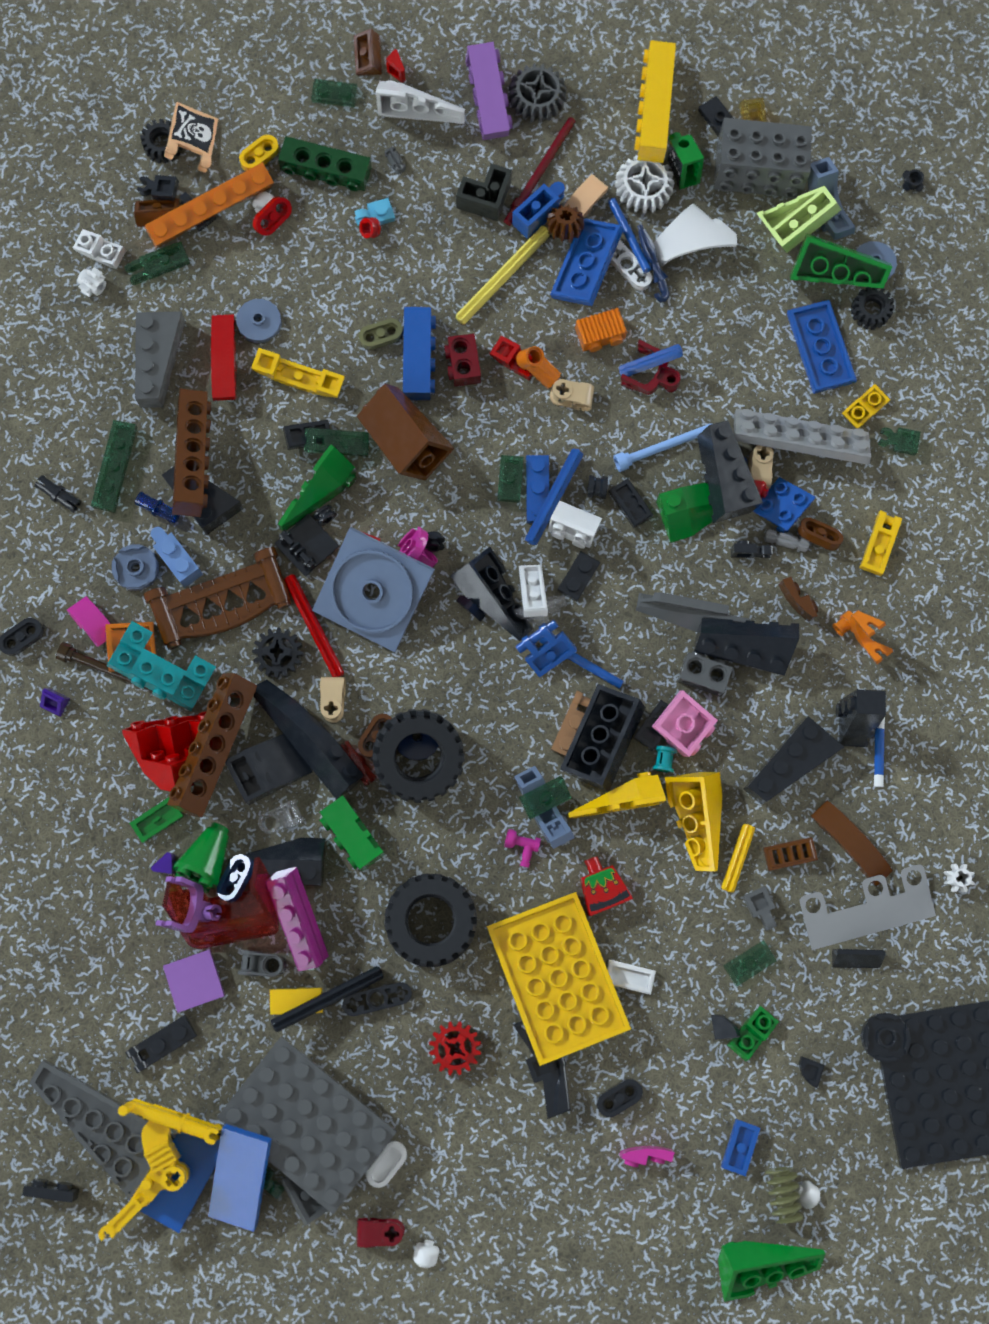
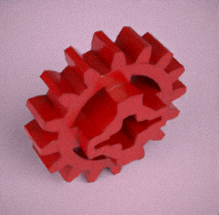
M449 1021L448 1028L441 1024L439 1026L441 1032L432 1033L436 1040L429 1041V1045L434 1046V1049L429 1051V1055L436 1056L432 1061L433 1065L440 1063L439 1071L448 1068V1075H451L453 1070H457L458 1075H461L462 1068L469 1072L471 1070L470 1062L473 1064L478 1063L474 1056L481 1055V1051L476 1049V1046H479L481 1041L474 1040L478 1033H470L471 1026L469 1024L462 1028L461 1021L457 1023V1026H453L452 1021ZM451 1031L460 1032L457 1037L449 1038L445 1036V1034ZM467 1037L471 1042V1053L465 1049L464 1042ZM459 1042V1048L464 1054L461 1052L451 1054V1048L448 1046V1043L455 1044ZM439 1043L445 1047L446 1054L443 1059L439 1054ZM461 1058L465 1060L460 1064H450L453 1059Z

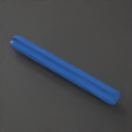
M572 449L527 533L525 541L530 545L538 544L555 508L570 483L583 457V453L579 449Z

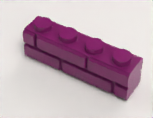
M293 867L275 872L265 883L270 892L283 932L287 937L286 940L297 970L300 972L317 968L329 955L298 869Z

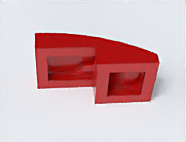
M500 336L489 353L490 356L527 380H530L533 376L528 370L520 368L517 364L516 358L517 354L521 351L520 345ZM528 354V358L532 362V356Z

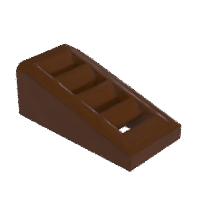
M812 837L763 848L768 871L818 860ZM801 844H805L808 858L804 857ZM792 846L796 847L799 860H795ZM782 848H786L789 862H785ZM773 850H776L778 855L779 864L776 865L772 852Z

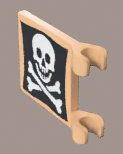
M176 102L164 157L172 160L179 146L201 155L198 170L206 173L207 169L211 166V155L218 118Z

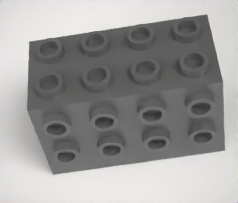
M724 118L716 144L714 190L783 196L787 198H797V196L802 195L811 169L812 126Z

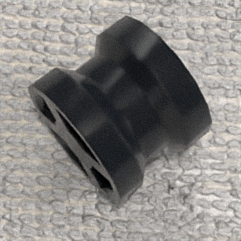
M589 475L587 497L599 496L601 499H606L608 476L596 478L594 475Z

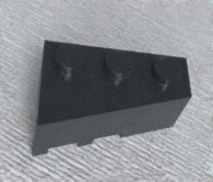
M175 466L162 474V477L172 491ZM208 480V489H204V494H208L207 508H202L201 517L193 518L203 532L208 535L244 508L239 500Z
M857 689L839 700V703L836 705V717H839V743L850 747L868 746L867 738H873L874 732H871L872 729L878 728L886 715V691Z

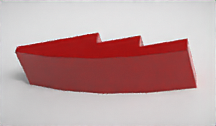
M234 314L212 315V400H236Z

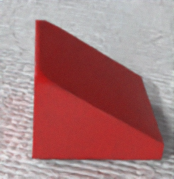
M394 49L386 58L387 72L401 83H404L406 81L405 69L397 49Z

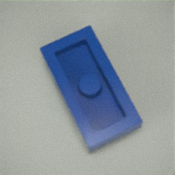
M735 1119L721 1167L746 1176L761 1128Z

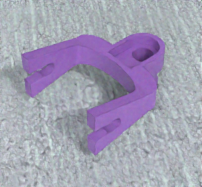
M166 877V882L189 889L190 904L183 924L174 921L156 920L157 926L184 933H192L198 922L217 921L221 918V915H216L217 913H222L219 905H212L209 902L203 901L204 891L201 884L184 877Z

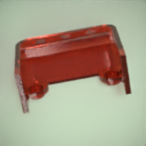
M260 857L254 859L252 878L249 881L250 890L243 891L237 901L227 902L219 896L208 898L204 893L203 901L221 907L222 913L216 914L221 915V918L217 921L198 922L192 933L180 932L189 946L196 949H204L272 936L278 932L280 921L265 883L271 876ZM167 882L162 906L172 921L183 924L189 909L190 891L189 889L183 890L180 885Z

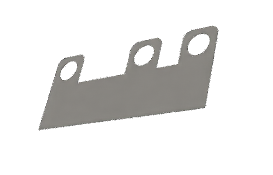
M918 864L904 868L901 871V877L905 893L890 896L886 878L883 875L867 878L862 882L866 903L832 913L827 912L822 893L815 892L802 896L800 898V905L811 949H819L936 916L924 867ZM912 870L919 871L922 876L921 882L918 885H910L907 881V874ZM872 881H879L883 885V891L878 896H873L868 891V886ZM810 898H817L821 903L820 910L816 913H810L806 909V902Z

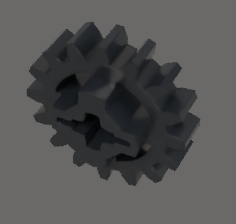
M277 627L276 633L268 629L269 635L265 636L261 633L262 641L254 642L258 649L252 650V653L258 657L253 659L255 664H260L258 667L260 672L266 669L265 675L267 677L274 673L275 678L279 679L280 674L283 673L287 678L289 670L294 673L296 672L295 664H302L298 657L304 656V653L298 649L302 648L303 645L301 642L295 643L298 637L296 634L290 637L291 632L289 629L282 633L280 627ZM273 640V642L268 647H265L268 642ZM284 640L291 643L293 648L285 647ZM280 647L283 653L279 654V657L276 659L273 653L277 652V649ZM263 658L271 659L273 666L267 665ZM288 659H291V661L287 665L283 666V663H285Z

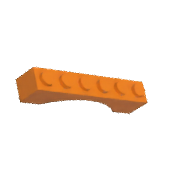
M262 162L147 223L145 230L155 247L158 248L216 214L273 186L274 182Z

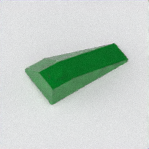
M752 1241L728 1242L722 1245L718 1258L723 1299L726 1302L755 1295L754 1288L768 1284L770 1289L776 1287L777 1282L781 1281L785 1276L794 1280L821 1269L825 1252L823 1249Z

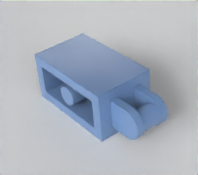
M155 527L151 530V537L156 542L153 545L154 549L184 588L203 575L172 532L167 535L161 527Z

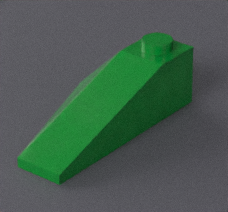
M330 444L315 464L313 478L305 481L301 486L300 498H295L278 522L281 531L288 530L308 513L311 514L343 492L346 487L350 488L357 478L355 476V467L333 445Z
M708 483L680 487L658 495L656 503L670 543L692 537L712 523L713 509L712 505H709L708 500L710 495Z

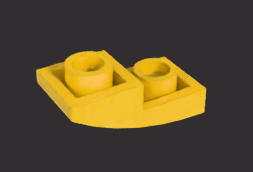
M874 384L843 411L842 415L856 429H859L890 402V399Z
M323 988L271 989L270 1015H281L323 994Z

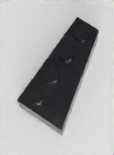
M702 618L695 637L694 652L785 676L799 641V623H791V625H779V622L758 624L750 620L741 623L733 622L731 619Z

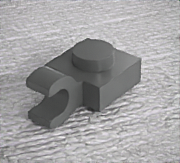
M766 886L742 896L752 918L760 916L765 931L777 926L770 913V910L776 907Z

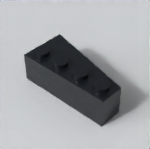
M729 421L709 425L697 436L701 461L702 464H705L706 474L704 478L705 483H708L710 492L708 500L709 505H712L713 509L712 522L717 523L749 514L760 506L763 501Z
M807 716L744 787V790L760 804L766 803L843 749L844 746Z

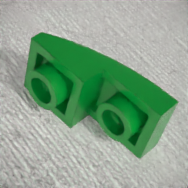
M759 1006L739 1029L740 1037L732 1038L727 1046L744 1061H748L759 1045L768 1038L779 1021L762 1006Z

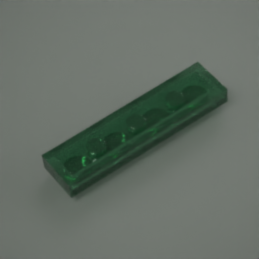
M113 420L91 502L92 508L116 512L137 431L136 424Z

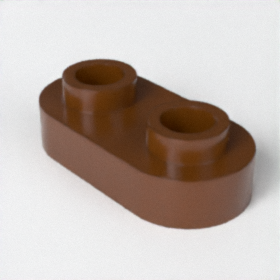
M804 518L797 529L802 538L827 550H837L843 542V535L839 530L813 518Z
M376 715L359 739L358 749L363 756L372 758L373 750H367L366 744L368 742H375L379 731V724L385 723L388 719L391 720L392 718L389 715Z

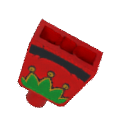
M598 856L584 861L589 875L580 878L588 916L595 915L633 899L613 865L603 869Z

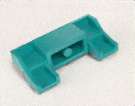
M131 621L119 645L108 661L107 667L131 679V683L142 689L146 687L152 690V694L162 700L167 698L192 711L216 666L195 655L187 671L144 649L153 632Z

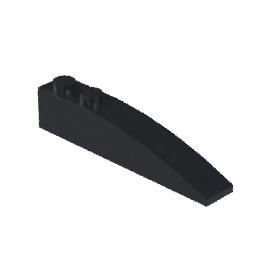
M265 680L257 684L253 695L254 698L337 800L342 795L351 791L364 775L333 736L303 706L273 683Z

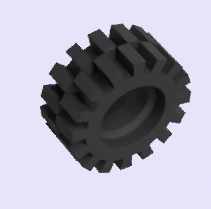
M159 119V123H157L156 120H152V126L147 123V130L142 129L143 135L140 136L142 146L146 155L152 161L156 159L157 163H161V160L164 163H168V158L164 157L166 146L156 147L154 140L162 135L169 137L171 121L167 120L164 123L163 119ZM179 146L176 153L177 157H179L180 155L179 150L182 151L183 149Z
M866 287L865 290L862 289L857 294L851 305L853 307L851 314H854L852 318L854 321L858 320L857 325L864 324V329H868L870 326L871 330H875L876 327L879 329L883 324L887 323L893 314L892 311L895 305H892L894 299H889L891 294L889 292L883 293L884 288H881L879 291L877 290L878 288L871 289V287ZM868 301L876 302L880 306V313L877 315L868 313L864 307L865 303Z

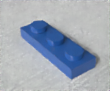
M526 455V522L533 523L549 493V455Z

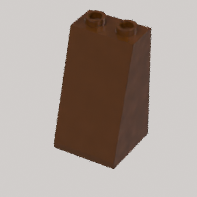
M385 383L357 415L362 425L400 475L426 481L455 449L398 387Z

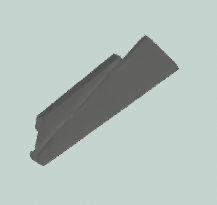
M654 592V595L643 593L638 595L636 611L695 632L698 631L702 618L731 619L733 622L741 623L751 620L750 618L728 615L729 605L662 592Z

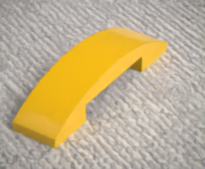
M258 348L251 370L284 385L333 398H338L345 379L343 375L325 369L319 371L282 359L280 354Z

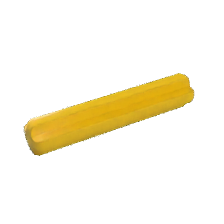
M743 824L721 886L727 892L732 893L735 891L755 832V827L752 825Z

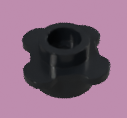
M917 169L904 171L902 174L904 178L902 188L905 191L916 190L921 192L924 189L922 184L924 181L923 172Z
M428 532V541L425 548L430 552L443 550L445 548L443 544L445 537L439 532Z

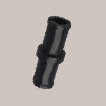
M44 475L37 479L42 483L35 482V488L47 494L51 501L60 503L72 513L78 509L74 505H81L80 499H77L65 491V487L56 485Z

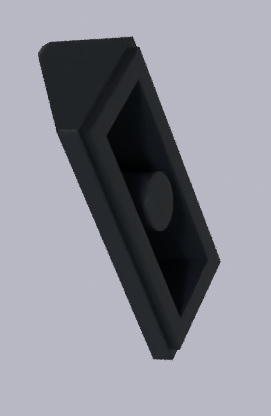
M833 949L832 966L834 968H880L886 951Z

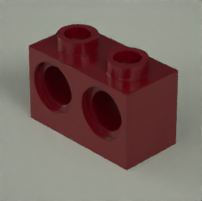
M475 333L448 337V345H444L445 358L450 359L451 366L447 367L449 380H453L454 387L480 384L481 371ZM462 347L466 351L464 353H457L455 349ZM462 368L468 369L470 372L467 374H460L458 371Z

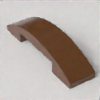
M828 800L810 816L860 867L859 870L867 878L883 875L886 878L893 871L869 839ZM872 881L871 883L877 887L881 882Z

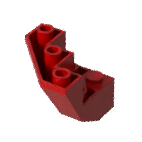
M206 712L183 717L170 716L155 721H135L130 724V727L122 730V734L141 770L161 790L170 792L175 786L179 777V770L189 754V746L194 742L198 733V725L204 719ZM221 717L219 718V725L222 722ZM212 739L209 742L210 748L212 747ZM201 761L200 769L202 770L203 762Z

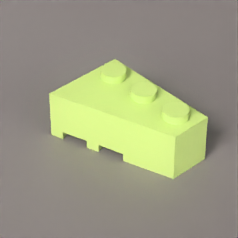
M822 186L797 196L794 200L786 203L782 202L774 208L760 211L757 214L781 247L788 253L805 239L806 234L811 235L840 212L841 208L826 187Z

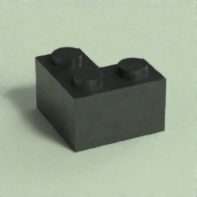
M491 163L484 183L463 176L456 194V209L498 221L511 185L512 170Z

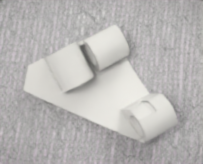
M693 203L675 218L653 243L656 249L657 262L664 266L667 262L677 257L699 250L715 247H736L737 234L721 220L711 219Z

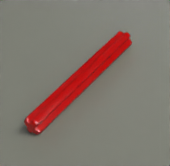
M294 574L284 578L286 586L332 677L343 676L344 671L315 613L312 611Z

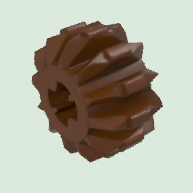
M559 204L558 208H552L546 222L548 234H552L553 239L560 238L561 242L564 239L571 242L573 238H579L584 229L583 213L578 212L577 207L570 208L569 204L567 207Z

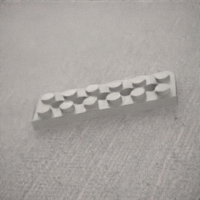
M750 409L735 410L734 435L737 442L869 465L871 460L869 432L862 429H849L839 425L821 424L817 421L798 420L795 417H781L772 413L764 414L753 412Z

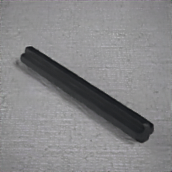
M376 966L271 1020L274 1031L280 1032L383 979V972L380 967Z

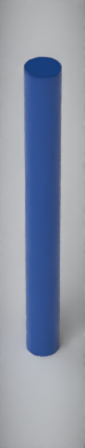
M611 198L608 204L618 224L622 225L624 229L623 234L643 273L650 272L651 267L616 198Z
M543 637L539 642L544 644L548 640ZM577 653L567 658L620 689L624 682Z

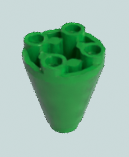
M215 822L208 826L175 862L173 870L176 872L174 877H184L201 884L205 893H209L211 889H217L227 849L229 829Z

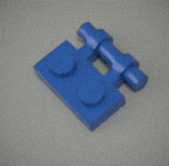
M554 619L547 624H541L536 632L530 636L526 635L522 638V642L516 645L519 653L524 652L526 649L531 652L525 657V660L539 678L577 652V648L563 631L556 636L552 633L553 630L559 627ZM545 637L548 641L538 648L535 643Z

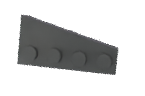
M181 311L136 312L135 400L140 408L164 406L170 376L176 361L175 357L186 323Z

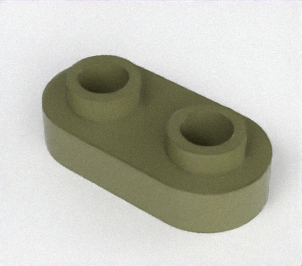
M392 318L367 325L359 332L360 344L365 349L373 350L398 342L403 335L402 325L398 320ZM395 330L396 333L394 335H389L388 331ZM369 336L375 338L372 342L366 340Z

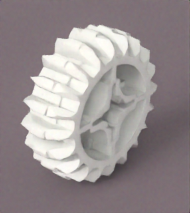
M635 155L633 161L628 158L626 164H622L616 174V194L621 196V203L627 202V209L634 206L635 213L639 208L642 209L643 214L647 212L648 208L652 213L655 212L656 207L661 210L664 203L667 204L673 194V173L668 171V165L662 166V163L637 160V155ZM660 190L658 193L648 196L649 193Z

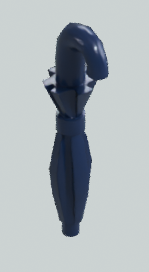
M640 224L637 227L643 253L651 264L653 283L657 282L661 295L658 292L654 296L658 302H666L669 298V288L665 278L668 276L660 269L655 246L646 229Z

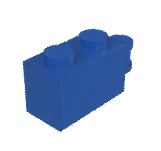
M555 182L549 188L543 184L512 212V225L524 237L529 239L547 222L548 214H550L552 208H558L559 202L564 198V184L562 182Z

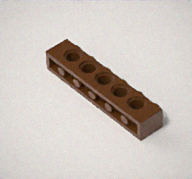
M181 388L179 391L173 515L201 517L202 508H207L208 494H204V489H208L209 475H204V470L209 468V456H205V451L209 452L210 438L206 437V433H210L211 420L207 419V415L211 414V401H207L208 392Z
M223 673L218 679L213 698L207 704L205 717L198 725L196 738L189 746L187 759L179 770L178 780L169 793L167 805L190 816L203 817L257 688L256 684L236 673ZM229 695H230V698H231L230 704L228 703V697H229ZM220 717H221V720H222L221 725H219V718H220ZM212 739V747L210 748L209 742ZM201 761L203 762L202 770L200 769ZM192 783H193L194 789H193V791L191 792L190 787H191V785H192Z

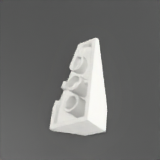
M392 80L386 82L379 81L376 88L378 116L465 123L464 108L403 83H397Z

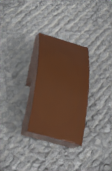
M792 577L783 579L778 584L786 600L801 617L809 622L818 616V608L815 601L811 600L809 595L799 596L801 593L797 582H793Z

